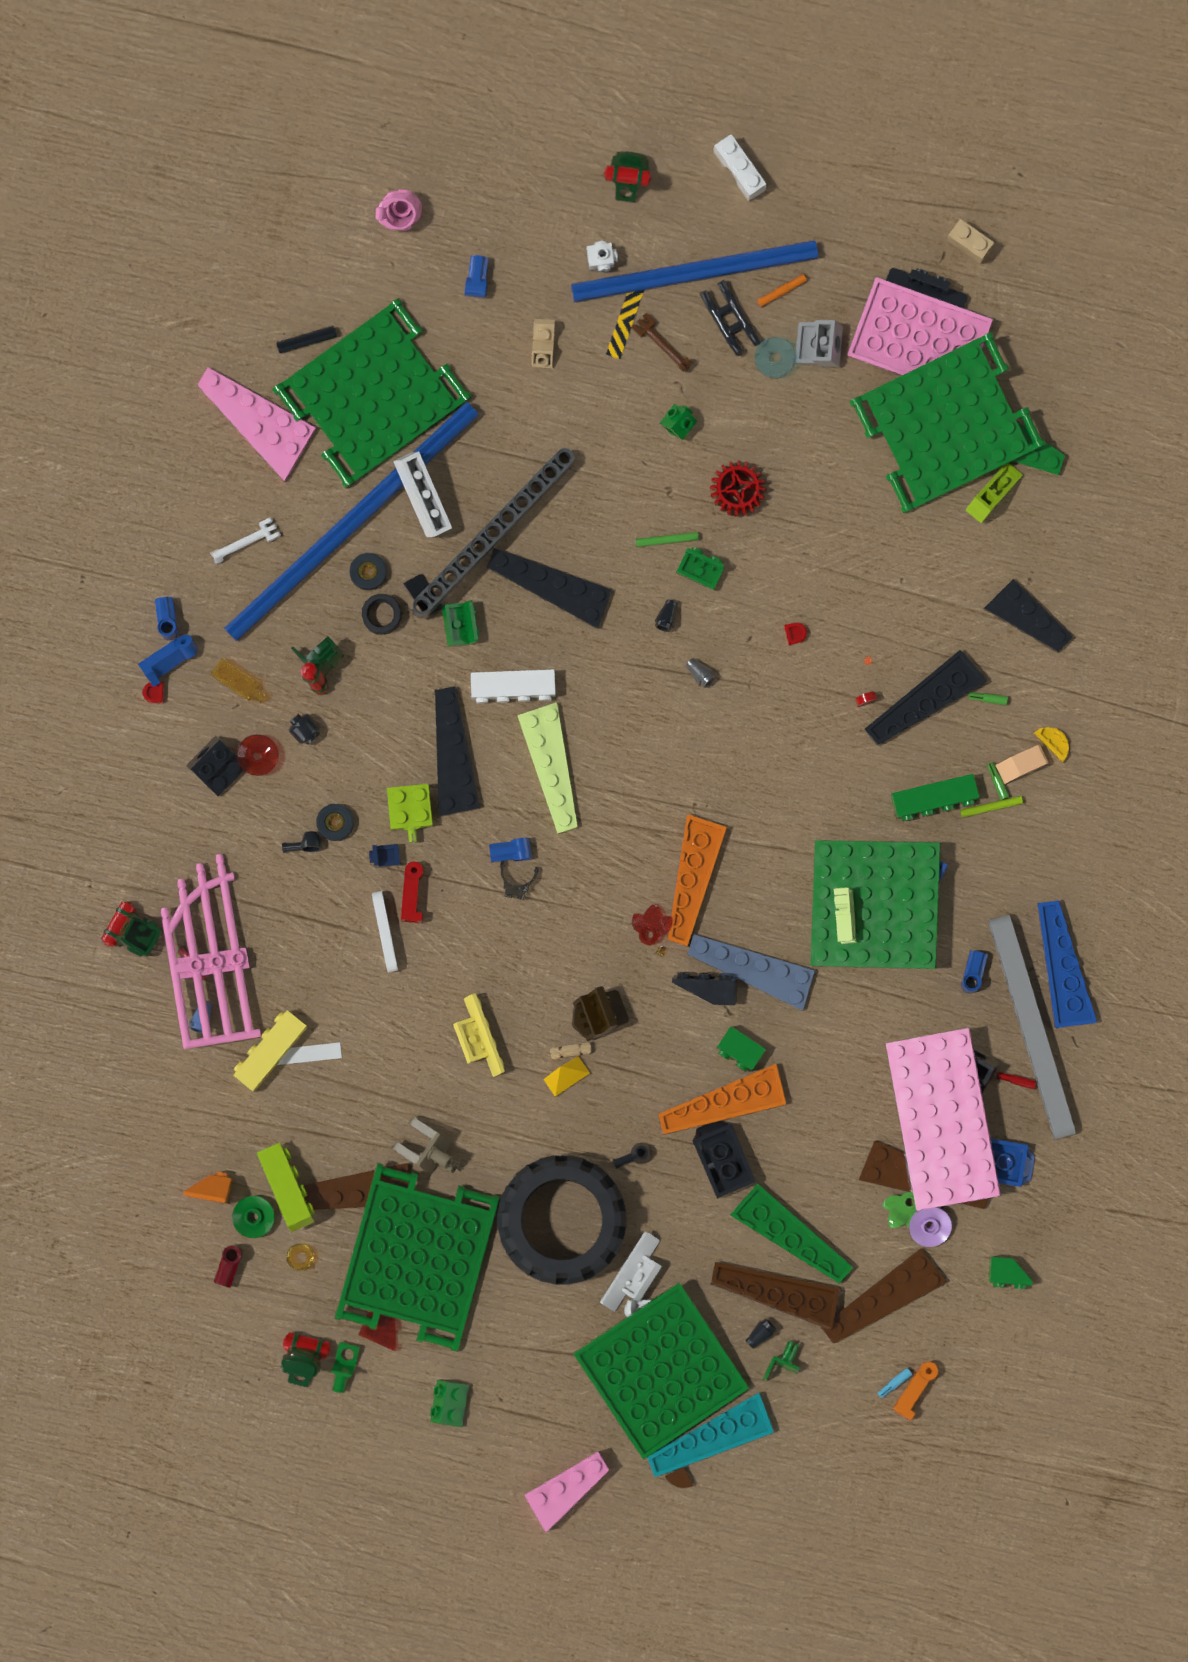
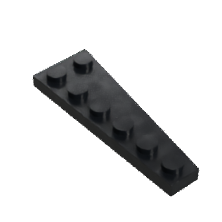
M494 548L487 569L598 629L612 591L611 589Z
M456 687L435 690L439 817L478 810L480 806Z

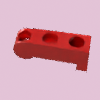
M415 861L408 863L405 867L401 922L422 923L423 914L417 912L419 880L423 877L424 872L421 864Z

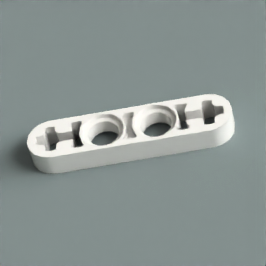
M373 892L372 898L387 972L398 971L383 892Z

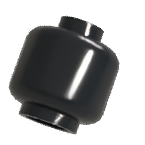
M298 713L289 721L292 724L289 727V733L300 744L306 743L308 745L320 734L318 732L320 726L310 714L306 713L301 716Z

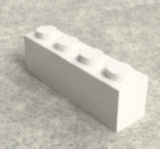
M411 452L394 460L395 467L426 537H435L451 529L452 526L420 453Z
M554 670L471 673V698L476 700L478 704L489 703V700L496 699L498 703L510 702L509 699H518V702H529L530 698H539V701H551V697H555Z

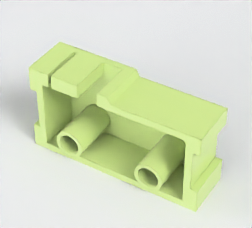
M850 888L834 889L836 909H839V911H835L838 942H841V944L857 943L853 890H850Z

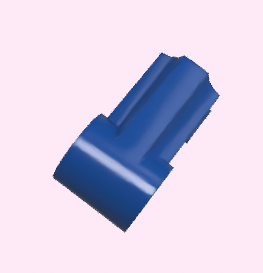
M480 255L471 256L464 296L486 297V276L489 258Z
M159 597L155 599L158 621L157 629L163 639L173 640L177 637L179 631L176 624L173 597ZM165 626H173L170 633H163Z
M518 838L511 840V842L489 844L491 863L532 859L530 838Z
M970 950L961 981V988L965 993L973 994L980 988L988 957L987 954ZM966 979H974L976 987L969 988L966 985Z

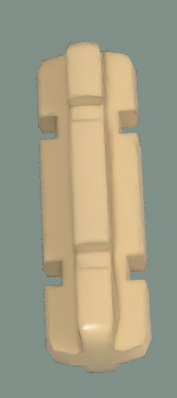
M587 1042L581 1043L582 1045L562 1046V1048L553 1047L550 1049L551 1058L558 1059L561 1056L563 1058L578 1056L581 1053L583 1055L590 1054L592 1052L591 1044Z

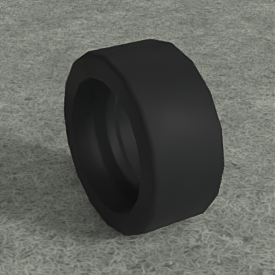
M376 594L365 601L361 616L364 625L369 631L385 635L392 633L401 622L402 613L398 602L393 597L387 594ZM384 602L393 608L394 617L386 626H377L370 620V609L376 603Z

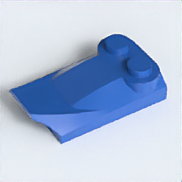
M990 1138L998 1183L1021 1187L1024 1183L1031 1181L1035 1156L1029 1150L1028 1145Z

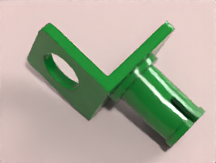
M787 1341L781 1358L773 1356L762 1381L765 1382L768 1378L773 1364L797 1374L800 1368L793 1364V1360L800 1346L795 1344L792 1351H790L793 1342Z
M339 1342L335 1362L331 1373L336 1374L332 1387L334 1392L345 1393L348 1377H352L356 1367L359 1346ZM344 1349H350L353 1351V1358L346 1360L342 1357L341 1352Z

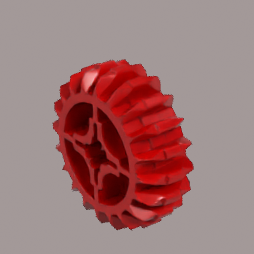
M731 461L729 462V469L722 465L723 473L716 470L715 474L719 478L712 477L711 479L713 483L717 484L710 485V490L716 491L711 494V498H718L714 501V505L722 503L719 510L722 512L725 508H728L727 515L729 516L732 510L735 511V517L739 516V511H742L743 516H747L746 509L753 513L755 510L752 505L759 508L761 504L758 500H764L765 496L760 494L766 492L765 487H760L765 484V480H758L762 473L754 474L756 467L753 466L749 470L748 462L745 463L744 467H741V461H737V467H734ZM737 473L748 476L752 482L740 480ZM731 475L732 484L726 487V489L721 490L723 480ZM735 482L739 488H744L741 489V495H739L737 490H733L735 489ZM755 488L754 496L745 503V492ZM724 496L735 497L739 504L730 503Z

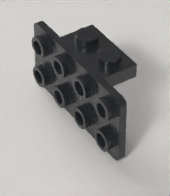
M891 268L886 279L888 282L963 309L968 298L967 294L949 288L951 283L947 282L946 278L938 275L936 277L930 276L927 271L919 268L916 270L912 269L910 273L897 268Z

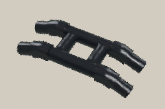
M722 280L717 284L728 304L717 310L707 290L702 291L700 296L727 344L736 356H740L743 351L732 335L733 333L743 328L754 346L759 345L761 341L743 314L725 280ZM733 311L738 322L727 327L722 316Z

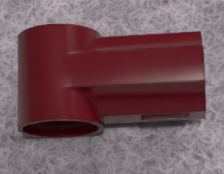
M230 1245L223 1250L214 1283L231 1288L239 1263L243 1257L242 1249L239 1246ZM229 1249L237 1251L238 1257L236 1260L232 1261L227 1257Z

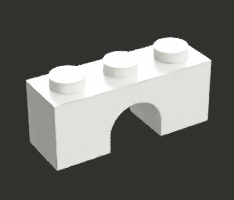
M732 134L714 145V153L723 166L732 172L737 181V186L748 202L766 190L765 181Z

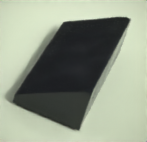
M422 574L403 583L413 600L428 586ZM431 590L430 593H431L434 597H436V595L434 594V592ZM424 603L417 604L421 612L426 611L428 608ZM441 603L426 617V620L442 610Z

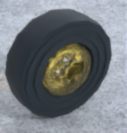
M364 553L354 558L350 564L349 573L355 586L363 590H373L382 585L386 579L387 570L381 557L373 553ZM368 566L369 569H374L371 572L372 575L370 577H368L367 574H362V572L365 571L364 567Z
M329 804L318 813L316 826L319 833L325 839L340 841L352 832L354 818L345 806ZM332 817H336L337 820H341V823H338L337 828H334L333 825H329V822L332 821Z

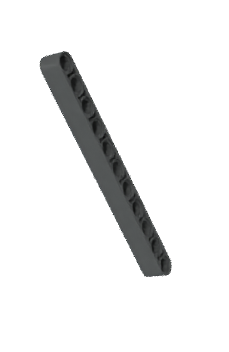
M560 449L416 597L412 607L413 614L416 617L422 619L429 616L571 469L574 462V453L570 449ZM565 455L569 457L570 462L566 464L561 463L559 457ZM552 470L556 473V476L548 478L545 472ZM539 485L542 491L534 493L531 491V486ZM522 499L528 505L525 508H520L516 502ZM505 514H509L513 517V521L509 523L504 522L502 517ZM496 529L499 535L497 537H490L488 531ZM476 544H482L485 550L476 552L473 547ZM465 558L471 564L468 567H462L459 561ZM452 573L456 576V580L448 582L445 576ZM433 588H438L442 591V594L439 597H434L430 591ZM419 603H424L428 608L426 611L420 612L416 606Z

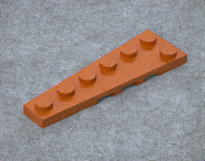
M687 814L667 939L686 947L688 946L727 829L725 826Z
M777 1064L659 1113L658 1116L663 1135L786 1105Z

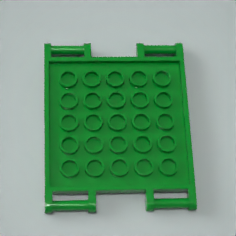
M399 298L392 301L386 308L272 389L275 395H279L294 415L293 418L296 422L311 415L333 444V447L323 452L321 457L324 461H328L343 481L342 485L345 489L356 483L472 398L470 392H466L451 372L452 368L448 363L434 373L411 341L421 335L423 329L416 325L402 306L403 303ZM396 310L411 332L406 335L391 315L393 311ZM445 376L460 396L456 401L440 381L441 377ZM288 387L292 389L304 405V410H299L285 389ZM339 452L354 475L348 476L334 457L336 453Z
M992 332L849 401L851 407L855 408L866 431L864 433L866 438H871L882 432L900 469L885 477L888 482L890 481L901 503L903 514L1046 445L1044 438L1041 439L1029 414L1031 412L1029 407H1025L1013 414L995 378L1010 370L1008 364L1004 363L993 340L994 335ZM986 343L998 367L995 370L991 369L980 345ZM866 400L879 424L876 428H873L862 406V402ZM1021 417L1034 442L1029 446L1016 421ZM902 475L915 499L911 503H909L898 480V477Z
M377 1163L334 1319L348 1320L376 1330L379 1316L383 1314L420 1324L416 1337L417 1342L422 1343L426 1341L451 1348V1351L457 1352L499 1196L494 1194L489 1196L467 1190L464 1186L458 1185L454 1201L415 1191L417 1173L412 1172L409 1174L383 1167V1164ZM384 1175L409 1182L408 1187L404 1188L379 1181L380 1176ZM462 1197L490 1204L489 1211L461 1203ZM345 1304L372 1311V1318L344 1311ZM431 1327L453 1333L455 1336L451 1340L426 1333V1329Z

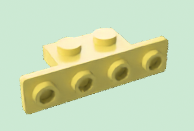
M476 993L464 998L471 1018L456 1022L453 1025L467 1063L486 1058L492 1076L495 1077L505 1072L504 1062L497 1052V1044L490 1033L489 1022L484 1017L481 1001L477 998Z

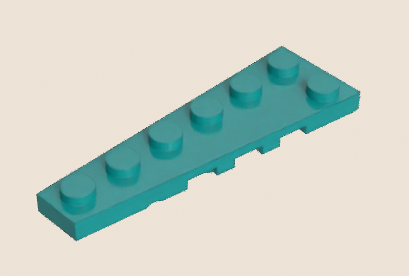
M757 1393L648 1456L647 1459L654 1478L774 1433L760 1394Z

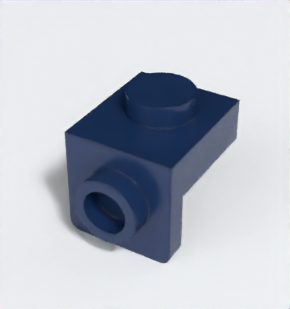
M398 844L372 845L373 850L369 851L370 863H374L375 868L400 865Z

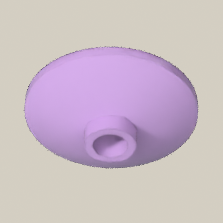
M938 1207L918 1210L912 1216L909 1224V1231L913 1240L925 1247H934L942 1244L949 1237L952 1228L948 1214ZM927 1222H933L931 1226H926Z

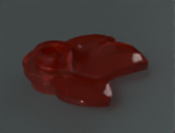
M652 904L646 910L644 916L633 914L632 926L639 933L640 941L645 945L651 946L657 943L660 936L666 935L672 926V917H663L660 908L656 904ZM652 932V938L648 939V933Z

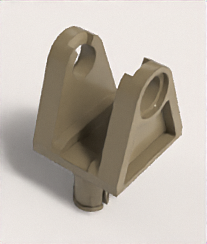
M412 1116L408 1124L429 1137V1145L419 1156L397 1141L392 1149L430 1174L437 1164L454 1173L459 1166V1162L445 1153L452 1142Z

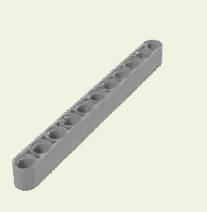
M1007 914L988 920L990 931L1052 1135L1055 1140L1076 1134L1010 915Z

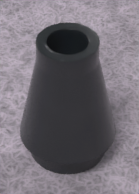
M670 599L666 600L655 619V627L657 629L670 632L674 628L677 602Z
M768 1319L759 1320L745 1341L752 1349H755L758 1345L773 1337L777 1329Z

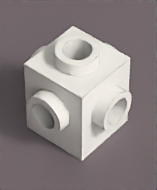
M598 241L594 245L587 246L589 271L608 272L610 268H614V261L618 260L616 249H612L611 243Z

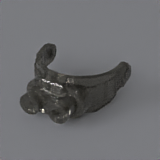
M501 861L500 873L504 882V897L513 898L514 895L516 899L524 900L525 893H528L530 885L534 883L539 873V867H535V873L531 881L524 885H514L505 879L503 874L505 861Z

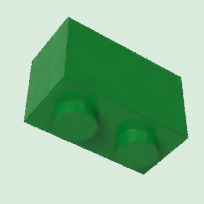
M731 1026L716 1048L719 1050L718 1054L726 1060L732 1058L737 1062L736 1066L744 1072L747 1070L752 1071L766 1050Z

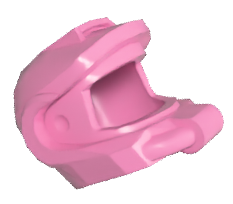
M410 190L390 191L379 206H376V219L389 230H409L412 228V224L421 218L422 203Z

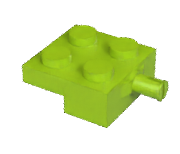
M429 784L387 788L391 831L406 830L408 831L409 843H413L412 834L414 843L418 842L416 830L433 827Z

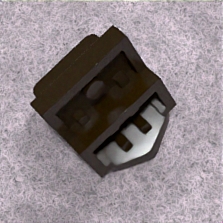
M603 986L596 987L589 994L580 996L573 1002L572 1026L587 1041L601 1037L610 1030L629 1022L627 1012L617 990L605 992Z

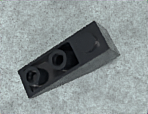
M678 972L672 978L673 984L713 1005H735L737 1002V977H732L730 973H720L719 976H711V973H698V976H690L689 972Z

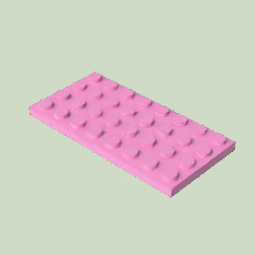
M970 1028L886 1043L916 1210L1001 1196Z

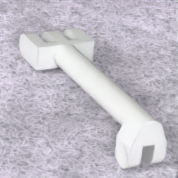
M272 517L259 522L261 530L226 547L210 552L215 564L223 562L224 556L263 537L266 538L268 543L281 536L280 532L271 535V532L277 529L276 525L267 527L268 524L273 522Z

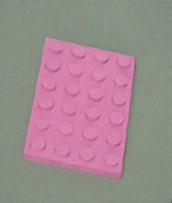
M876 277L847 356L902 376L987 334L993 319Z

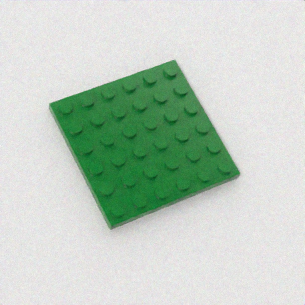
M815 840L810 966L937 969L941 843ZM850 888V890H853L857 943L841 944V942H838L835 911H839V909H836L834 889Z
M679 1282L573 1352V1355L643 1460L749 1389Z

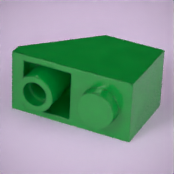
M990 1257L988 1282L993 1283V1287L1006 1288V1284H1014V1289L1027 1290V1286H1032V1280L1013 1258Z

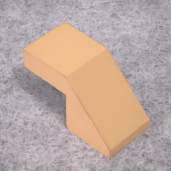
M1039 744L997 764L996 768L1004 784L1048 764V760Z

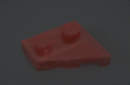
M368 1311L366 1317L372 1318L373 1312ZM380 1314L376 1330L369 1329V1326L362 1324L358 1333L359 1336L396 1352V1323L394 1317Z

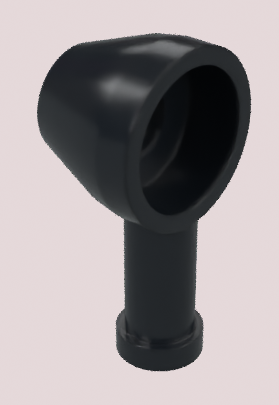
M308 831L304 833L301 842L282 843L283 853L299 850L304 852H318L322 850L318 833Z
M637 1143L632 1147L630 1154L612 1159L616 1169L632 1161L637 1164H644L650 1160L652 1152L647 1144ZM643 1149L645 1156H638L637 1151Z

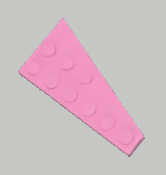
M208 367L199 381L198 387L285 482L316 428L301 419L296 422L293 418L294 415Z

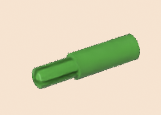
M970 692L968 696L972 700L999 705H1007L1008 696Z
M994 762L988 763L987 767L1000 799L1008 798V792L1001 776L997 772Z

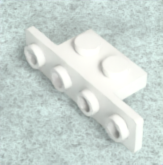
M646 1231L643 1233L601 1299V1304L615 1312L625 1295H628L637 1302L641 1300L662 1267L649 1259L658 1245L659 1239Z

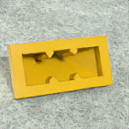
M579 1056L560 1066L543 1080L556 1097L589 1075L590 1072Z

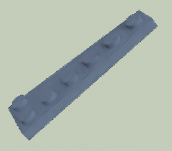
M693 935L688 952L689 956L723 973H730L732 977H737L738 980L803 1011L815 970L698 935Z

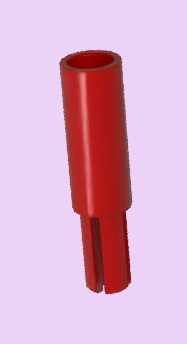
M1002 1072L997 1073V1079L1034 1090L1036 1080Z

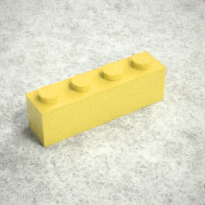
M288 1010L285 1013L281 1011L274 1020L276 1024L273 1028H267L261 1035L263 1040L259 1045L254 1044L247 1052L249 1057L244 1062L241 1060L234 1068L235 1074L233 1076L253 1092L258 1089L308 1028Z

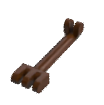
M645 313L643 317L647 323L639 319L637 323L642 328L639 329L633 324L631 326L632 330L640 338L647 334L678 365V368L683 373L686 372L692 365L691 360L687 357L683 359L652 328L656 322Z

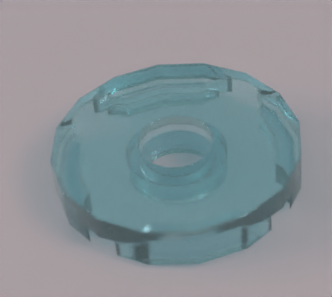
M781 337L765 339L758 345L755 351L757 369L769 378L786 376L796 363L794 347ZM773 353H780L779 361L775 363L770 361V356Z

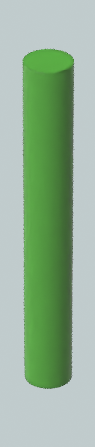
M698 532L636 539V546L642 547L699 540Z

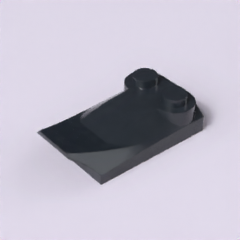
M718 1121L696 1128V1134L692 1141L717 1199L756 1183L732 1124Z

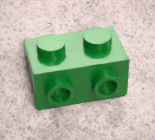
M687 548L676 573L714 591L725 567L722 564V560L715 556L709 558L703 555L704 552L698 548Z
M473 601L442 605L447 646H464L477 642L479 629L476 626V608L473 606Z
M437 1380L433 1391L434 1401L430 1409V1422L462 1427L469 1385Z

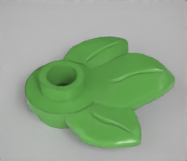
M905 1192L901 1196H889L882 1204V1207L890 1211L888 1217L890 1228H897L905 1223L909 1228L912 1216L918 1211L916 1210L913 1192ZM911 1198L913 1205L907 1206L905 1203L906 1199Z

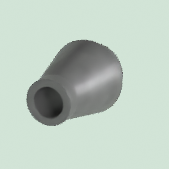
M695 658L689 660L685 666L697 684L703 688L710 686L716 679L714 671L698 662Z

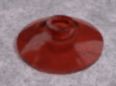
M264 735L248 736L240 743L237 749L238 764L250 775H266L275 768L278 762L279 753L276 744ZM258 753L261 755V759L255 760L253 755Z

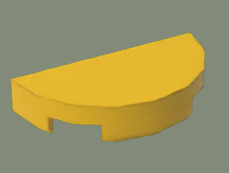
M1050 727L1040 728L1033 734L1063 763L1069 751L1068 739L1064 733L1057 728Z

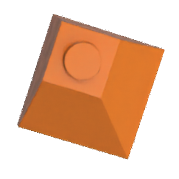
M216 1172V1175H209L185 1190L183 1196L229 1204L233 1179L228 1178V1173Z

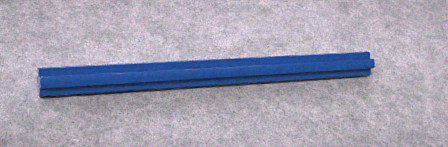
M813 240L571 284L574 302L817 259L818 250L816 241Z

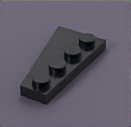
M1014 579L984 607L985 611L999 617L1000 620L1009 623L1022 633H1026L1056 653L1073 638Z

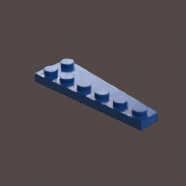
M1059 900L1037 903L1054 1027L1063 1028L1097 1023Z

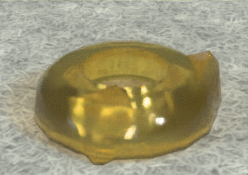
M301 1243L290 1247L286 1256V1262L289 1266L298 1271L308 1270L314 1259L311 1248ZM296 1253H304L306 1261L301 1264L296 1263L294 1260Z

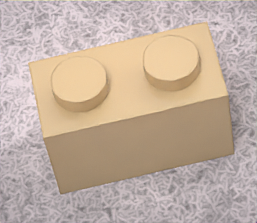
M961 219L947 238L948 243L978 264L983 262L994 244L993 241Z

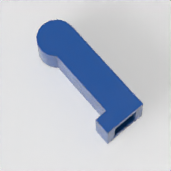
M182 635L138 665L152 686L155 687L160 683V677L185 659L194 657L198 652V647L190 635Z

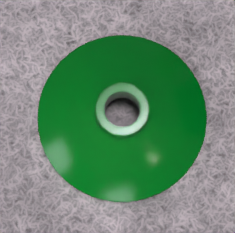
M248 1196L241 1199L234 1207L232 1222L237 1232L242 1236L259 1238L267 1234L272 1228L274 1211L270 1203L264 1198ZM252 1213L257 1214L258 1219L256 1221L250 1220Z

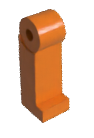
M925 1362L920 1365L892 1408L909 1421L916 1414L911 1408L928 1382L937 1377L938 1368L934 1363Z

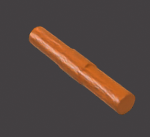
M802 274L756 300L759 307L761 308L807 281L806 277Z

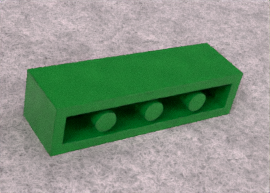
M973 774L894 792L890 795L896 820L902 819V822L913 820L914 815L922 814V817L935 814L934 811L942 809L943 812L955 809V805L971 806L979 799Z

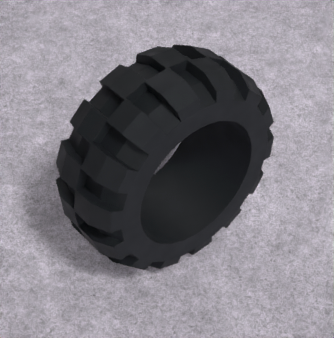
M552 1155L540 1158L526 1165L515 1174L500 1198L497 1212V1228L507 1256L525 1274L545 1283L571 1285L598 1275L615 1258L624 1240L626 1209L617 1185L608 1173L599 1166L580 1157ZM559 1180L572 1181L584 1186L594 1195L602 1212V1227L594 1245L584 1254L569 1260H554L539 1254L527 1241L522 1226L523 1210L529 1197L544 1184Z

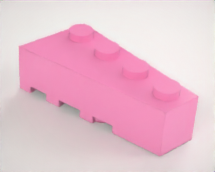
M599 1451L524 1495L545 1532L609 1471Z

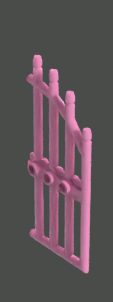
M223 854L216 855L219 877L212 880H206L203 863L196 864L199 886L189 895L187 894L185 880L178 879L180 905L171 920L168 908H161L184 1049L261 1037L260 1029L253 1030L243 969H249L246 947L239 948L228 882L234 881L233 872L227 874ZM218 885L221 887L231 950L220 952L218 951L208 892L209 889ZM201 895L210 953L198 955L190 904ZM183 917L189 957L177 958L173 932ZM230 971H235L245 1031L232 1033L222 974ZM214 974L224 1031V1035L211 1036L201 977ZM192 977L203 1038L193 1040L190 1039L181 979Z

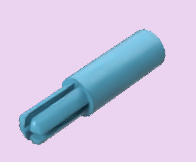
M908 1368L904 1369L878 1392V1395L881 1398L885 1397L889 1392L895 1390L910 1378L912 1373Z

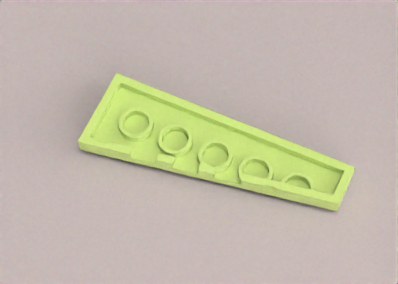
M557 702L517 715L557 834L578 828Z

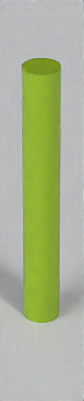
M1022 796L961 809L960 814L964 818L1023 804Z

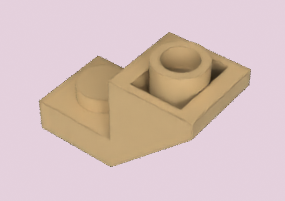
M534 319L532 367L552 368L555 320Z

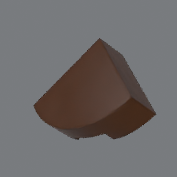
M684 1467L665 1476L667 1481L676 1487L688 1488L693 1486Z

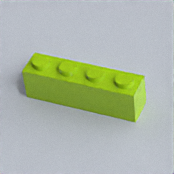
M279 1142L257 1152L291 1233L314 1223L312 1215L315 1214L311 1203H306L304 1197L308 1195L303 1184H298L296 1178L300 1176L295 1165L291 1167L289 1163L292 1157L288 1148H283Z

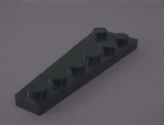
M959 650L867 726L864 731L878 746L980 687L987 680L965 654Z

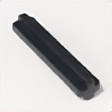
M329 326L276 343L279 353H284L335 338L337 333L334 326Z

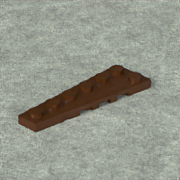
M919 1249L834 1316L832 1330L823 1327L821 1329L834 1344L946 1283V1280L924 1252Z

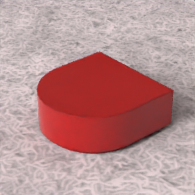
M794 622L784 625L788 646L802 643L805 640L807 630L803 624Z
M150 682L147 683L142 690L144 699L149 703L164 704V682H160L155 687Z
M871 691L856 697L855 702L857 707L877 701L878 698L876 692Z

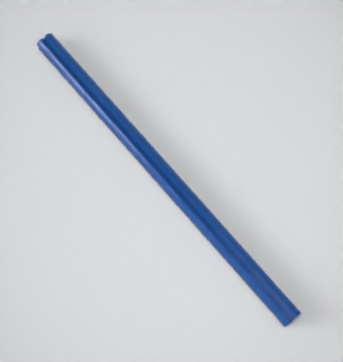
M466 402L413 452H419L426 465L479 416L477 411ZM395 468L224 627L226 632L235 641L240 639L404 486L397 469Z

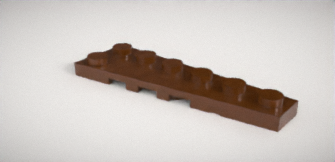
M874 1141L858 1180L913 1192L906 1154ZM988 1198L959 1204L984 1209Z
M408 1163L387 1167L409 1173ZM375 1170L303 1185L308 1195L304 1197L306 1203H311L314 1210L364 1208ZM381 1175L379 1180L407 1188L409 1183Z
M715 1262L711 1285L832 1330L840 1288Z

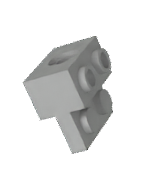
M835 320L799 322L795 363L797 365L839 367L843 326Z

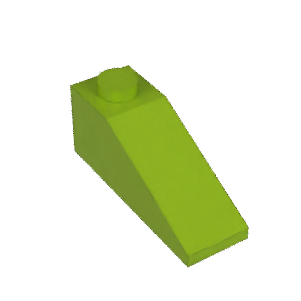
M1010 463L1005 464L974 497L965 511L982 523L1023 474Z

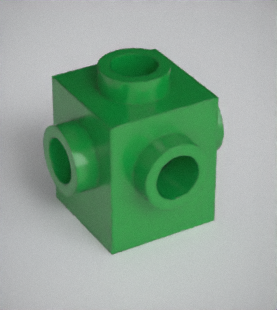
M673 404L660 424L672 436L684 440L697 420L692 416L693 411L685 405L680 407Z

